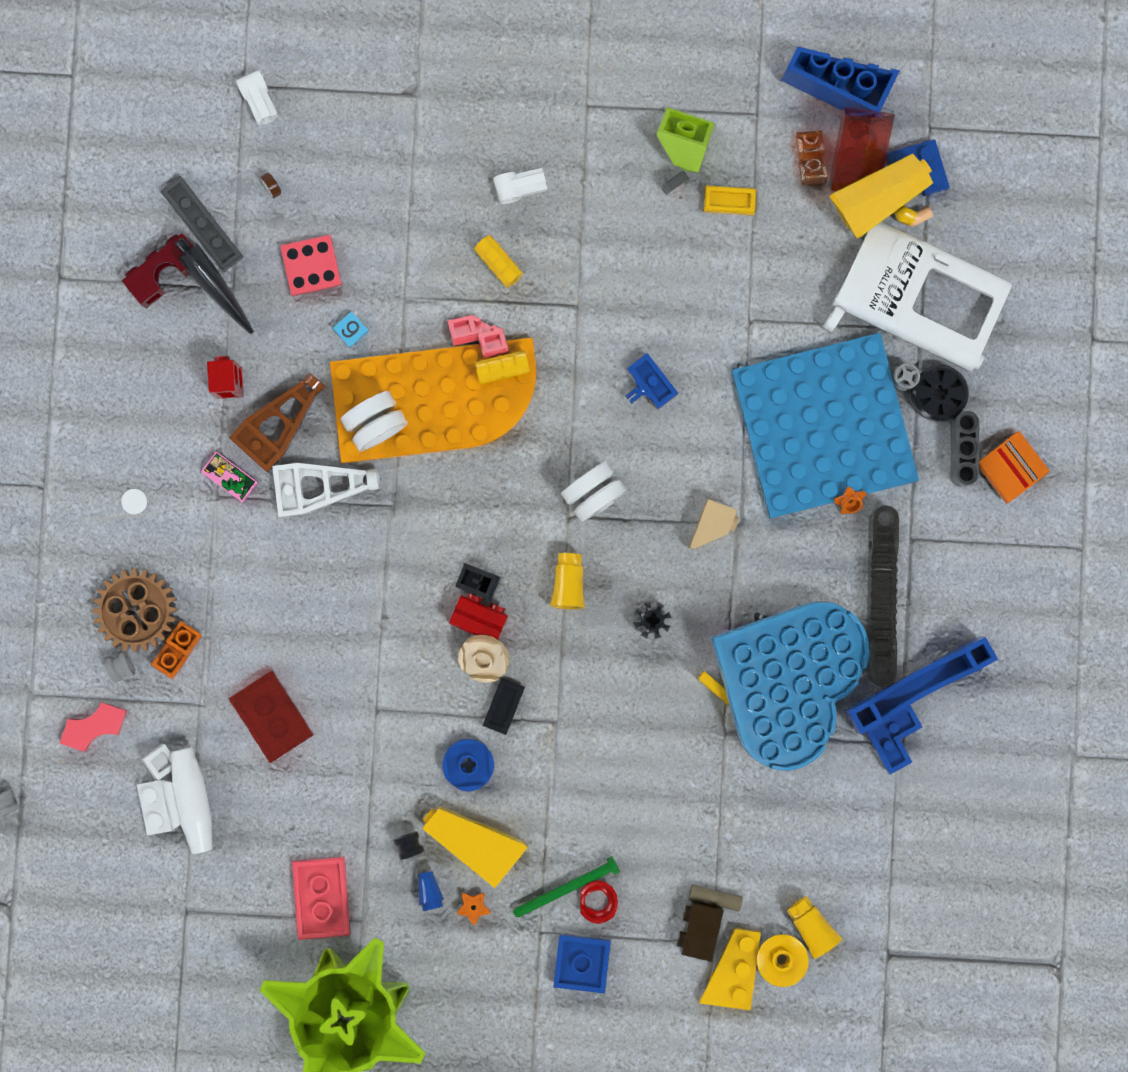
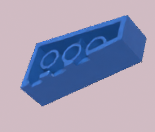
M797 47L781 81L872 125L879 115L900 70L892 68L886 70L878 68L879 65L868 63V65L853 62V59L845 57L839 59L830 57L828 53Z

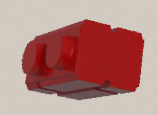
M470 593L466 597L461 595L449 624L473 635H487L499 640L509 616L504 614L506 609L494 603H491L490 607L481 604L482 598Z

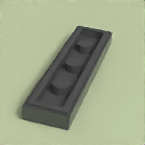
M181 176L161 190V193L223 272L244 258Z

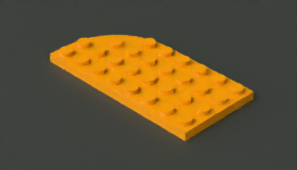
M533 338L506 341L509 354L525 350L530 373L506 378V380H497L493 383L480 384L475 362L484 360L480 344L330 362L341 463L346 464L470 449L489 444L501 438L521 420L534 394L536 361ZM384 391H389L396 402L392 411H401L408 424L382 443L360 452L352 440L358 431L348 432L340 419L363 401Z

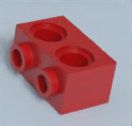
M229 356L214 357V361H207L208 390L210 394L218 399L244 397L242 366L235 362V360H230Z

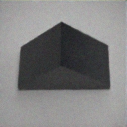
M464 563L455 587L492 601L501 577Z

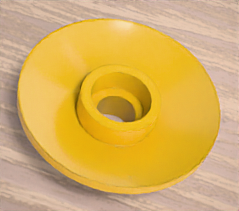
M786 934L774 935L765 940L760 946L757 953V967L761 976L768 983L777 987H789L798 983L807 972L809 965L808 953L804 945L797 938ZM781 954L785 955V962L778 963L777 957Z

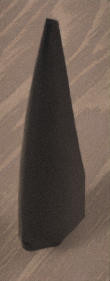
M183 237L175 243L182 252L177 257L179 262L200 287L249 334H252L254 330L245 313L208 256L197 243L190 247Z

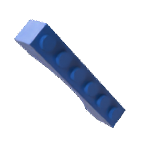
M978 636L844 709L856 733L862 735L921 698L979 671L997 661L998 658L987 638Z

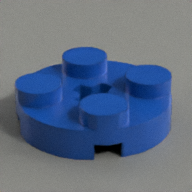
M462 739L454 743L447 750L442 763L443 773L448 782L457 789L475 791L483 787L491 778L494 771V758L486 744L475 739ZM466 758H470L472 762L476 763V766L472 767V772H467L466 768L461 767V763H464Z

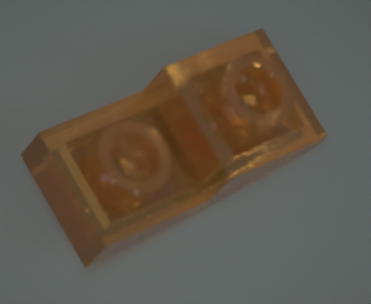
M822 131L796 133L802 186L827 184L828 175L824 158L825 147Z

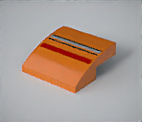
M1020 431L1011 435L979 460V469L1006 504L1050 472Z

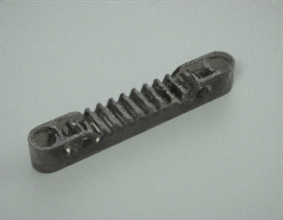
M887 505L874 509L870 514L868 545L867 637L869 642V660L866 673L871 683L883 687L891 685L897 676L896 594L898 590L896 584L898 582L899 514L896 509ZM881 512L887 513L890 518L887 526L881 525L878 520ZM886 646V649H878L877 647ZM880 666H884L887 670V676L883 680H879L876 677V670Z

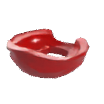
M598 880L585 885L580 891L581 915L591 923L596 924L607 922L614 917L617 911L618 898L613 887L604 881ZM594 891H602L606 894L608 903L603 910H593L586 907V895Z

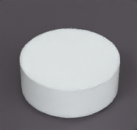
M839 306L835 307L823 325L824 328L832 332L845 313V310Z

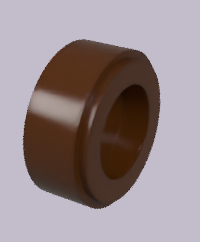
M267 172L260 176L263 186L273 199L281 195L282 191L270 173Z

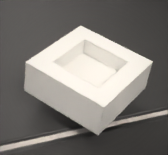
M165 744L160 745L141 759L157 781L172 771L171 752Z

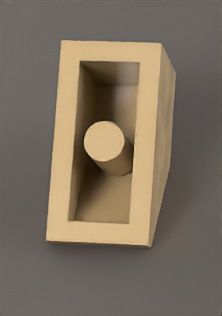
M710 499L706 500L688 548L694 550L729 534V531L734 532L739 521V517L735 516L737 510Z

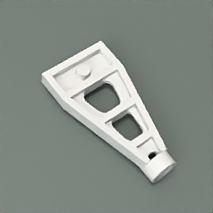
M304 463L272 466L278 517L308 514L366 490L380 489L377 469L364 471ZM305 476L319 477L323 480L324 492L320 496L312 499L304 498L302 479ZM347 476L350 487L347 490L332 493L330 477ZM364 476L367 477L368 485H365L363 483Z

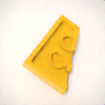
M734 927L721 954V958L709 978L707 987L699 999L700 1004L751 1010L757 953L761 936L760 931Z

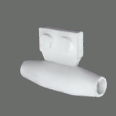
M192 747L171 751L172 781L160 779L137 785L147 836L169 832L181 825L192 854L212 850V817L204 777Z

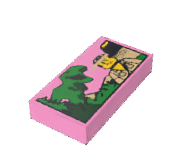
M215 452L201 471V473L242 503H244L259 483L218 452Z

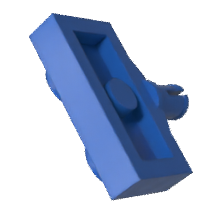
M648 353L627 368L637 386L625 395L627 400L631 398L629 400L631 404L644 395L651 400L658 410L679 394Z

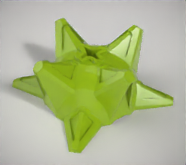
M373 938L348 965L342 961L333 949L323 950L314 975L307 982L263 981L259 991L289 1019L288 1030L298 1053L304 1059L303 1072H363L374 1069L379 1061L422 1063L426 1052L396 1023V1014L410 990L407 982H382L384 941Z

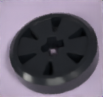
M934 365L920 373V381L915 387L911 388L910 394L915 410L922 417L934 422H944L956 417L963 411L968 401L969 390L965 378L959 371L946 365ZM936 387H939L941 391L945 390L946 395L942 396L943 400H940L938 396L934 397L933 392L937 391Z

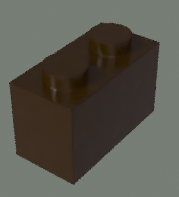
M691 900L690 906H685L682 920L686 921L684 932L679 931L677 946L680 947L681 955L712 962L724 912L721 907Z

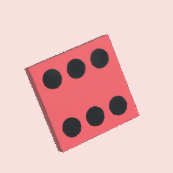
M331 235L281 245L292 297L342 286Z

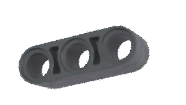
M963 411L951 421L950 477L953 484L959 487L971 485L979 477L980 422L978 416L972 411ZM962 417L970 421V428L968 430H964L960 426V419ZM962 442L970 447L968 456L960 452V444ZM961 468L969 471L970 477L968 481H963L960 478L959 472Z

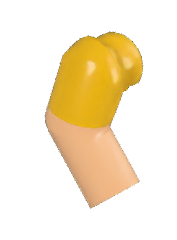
M903 205L894 212L896 219L909 227H914L933 217L929 206L914 211Z

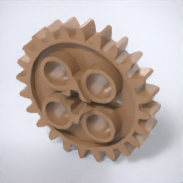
M136 568L132 569L131 576L127 570H122V578L117 574H113L114 582L105 580L104 584L107 589L97 590L102 595V598L93 600L99 604V608L93 609L92 612L99 614L100 617L93 622L102 624V627L98 629V633L107 632L104 638L105 641L114 639L112 647H118L122 643V651H128L130 646H132L133 652H138L141 645L142 649L147 651L149 650V643L154 647L159 646L157 638L167 639L164 631L174 630L168 624L169 622L177 621L175 617L171 616L172 612L179 611L178 608L171 607V603L175 602L177 598H169L168 595L173 591V588H163L167 582L163 579L156 582L158 579L157 573H153L148 578L149 571L145 569L141 572L140 576ZM140 585L145 589V596L141 600L135 596V590ZM124 590L127 591L130 601L124 596ZM116 599H120L123 603V608L119 613L113 610V603ZM133 606L140 607L137 611L138 615L131 614V611L134 610ZM153 607L159 613L157 620L154 622L148 618V612ZM141 619L148 626L147 630H144ZM129 621H133L136 625V631L133 635H129L126 632V624Z

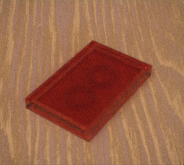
M273 670L228 698L269 763H272L314 736L313 731Z

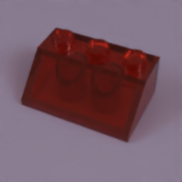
M843 107L829 180L831 191H839L884 168L895 114Z

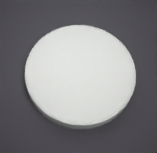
M130 489L122 496L121 504L127 513L139 514L147 506V497L141 490Z

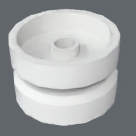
M384 391L363 401L340 419L348 432L358 431L352 440L360 452L382 443L408 424L401 411H392L396 402L389 391Z
M607 461L590 470L561 492L567 504H574L584 498L585 501L577 506L574 511L581 523L606 510L615 503L617 498L627 491L620 480H614L606 486L603 485L604 482L612 477L614 472Z

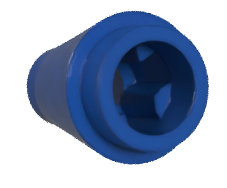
M433 871L418 874L419 906L422 905V910L428 911L443 907L442 900L444 898Z

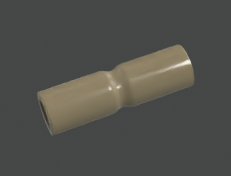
M692 884L689 900L709 905L714 904L717 907L739 912L743 896L722 891L717 892L714 889Z

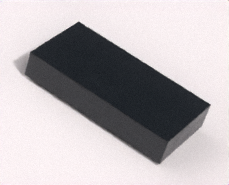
M501 677L482 726L507 735L525 686Z

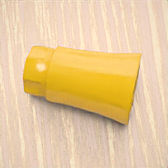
M558 554L553 594L549 607L570 610L585 609L583 592L584 567H582L581 554Z
M807 896L796 901L787 909L788 914L793 919V924L807 944L813 959L824 955L842 941L843 937L828 923L816 905L813 906Z

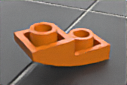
M180 621L165 641V646L151 663V666L171 680H174L202 635Z

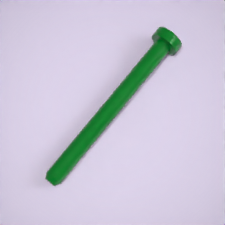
M614 857L607 858L608 863L516 907L513 910L515 917L526 915L611 872L614 875L620 873Z

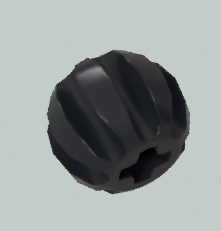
M651 601L645 602L643 604L646 607V611L643 613L637 608L634 615L641 617L640 622H633L634 627L637 629L643 626L644 631L640 636L646 639L650 631L654 633V640L661 638L659 629L663 628L668 633L671 627L664 624L666 618H671L670 611L666 614H661V609L665 605L657 602V607L653 610L651 608ZM651 613H655V618H659V623H655L653 628L645 620L646 617L651 616Z

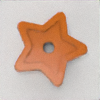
M847 487L844 495L835 498L834 503L841 506L840 511L842 515L845 513L853 514L863 509L862 499L867 493L865 491L855 492L851 487Z
M481 892L476 896H471L463 893V905L457 911V914L468 916L471 924L475 925L480 916L490 914V910L484 905L485 894ZM472 905L476 906L475 910L471 909Z

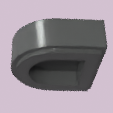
M682 171L662 185V190L668 195L690 178L685 171Z

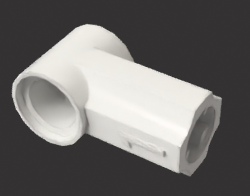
M257 70L236 80L242 96L248 102L258 125H266L273 122L278 117L277 111L267 93L269 90L260 71Z
M542 168L519 174L508 172L494 177L500 204L519 201L524 196L547 191Z

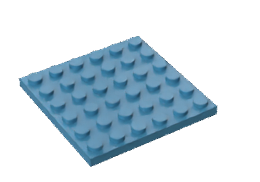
M881 333L731 371L769 519L834 503L835 498L844 495L847 487H851L855 492L865 491L867 494L919 481Z

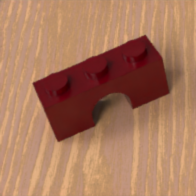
M183 233L179 236L176 234L166 241L165 247L159 251L151 252L145 258L146 262L139 267L135 266L128 270L125 274L126 277L121 280L144 308L147 309L166 294L159 284V275L165 268L176 267L185 277L190 275L177 259L182 254L175 245L179 239L183 237L190 247L193 246Z

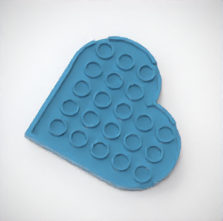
M815 601L711 637L737 734L746 752L760 764L780 771L796 770L815 761L825 751V745L831 733L834 734L837 716L835 702L846 697L859 684L858 680L864 668L866 669L868 665L869 642L860 620L852 612L837 604Z

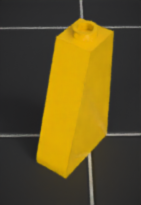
M911 154L833 193L829 198L844 224L859 239L932 185L933 181L929 175L932 170L924 159L919 161L914 154Z
M442 806L437 810L431 808L423 818L426 824L422 829L494 888H496L528 848V844L521 839Z

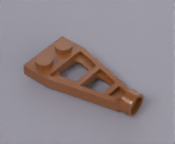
M309 373L303 381L247 417L231 434L229 439L261 468L269 472L273 468L272 466H275L286 454L314 399L323 390L325 385ZM309 385L313 391H307L305 386ZM296 398L300 401L301 408L293 419H289L280 411V408L289 399ZM272 416L279 417L285 425L284 431L277 441H271L260 431V425Z

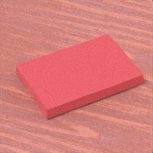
M345 856L293 861L298 940L350 936Z

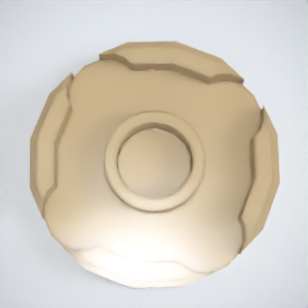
M475 635L465 640L461 646L458 662L464 673L466 671L471 679L490 683L499 680L507 672L510 656L506 647L499 640L487 635Z

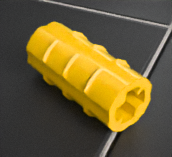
M492 235L486 236L475 246L474 251L489 267V270L496 275L497 280H500L506 288L514 285L524 275L517 266V263L510 258L508 253L504 251L500 243Z
M525 350L475 362L480 384L493 383L497 380H506V378L530 373Z

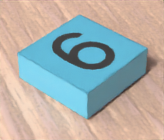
M352 311L333 327V330L350 348L369 332Z

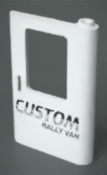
M882 221L867 232L832 306H839L846 313L971 372L974 368L978 370L985 356L982 355V352L1010 292L1012 283ZM929 270H935L992 298V305L975 340L969 339L913 311L914 302Z

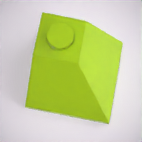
M667 107L658 129L657 137L674 165L679 166L685 171L698 173L715 123Z

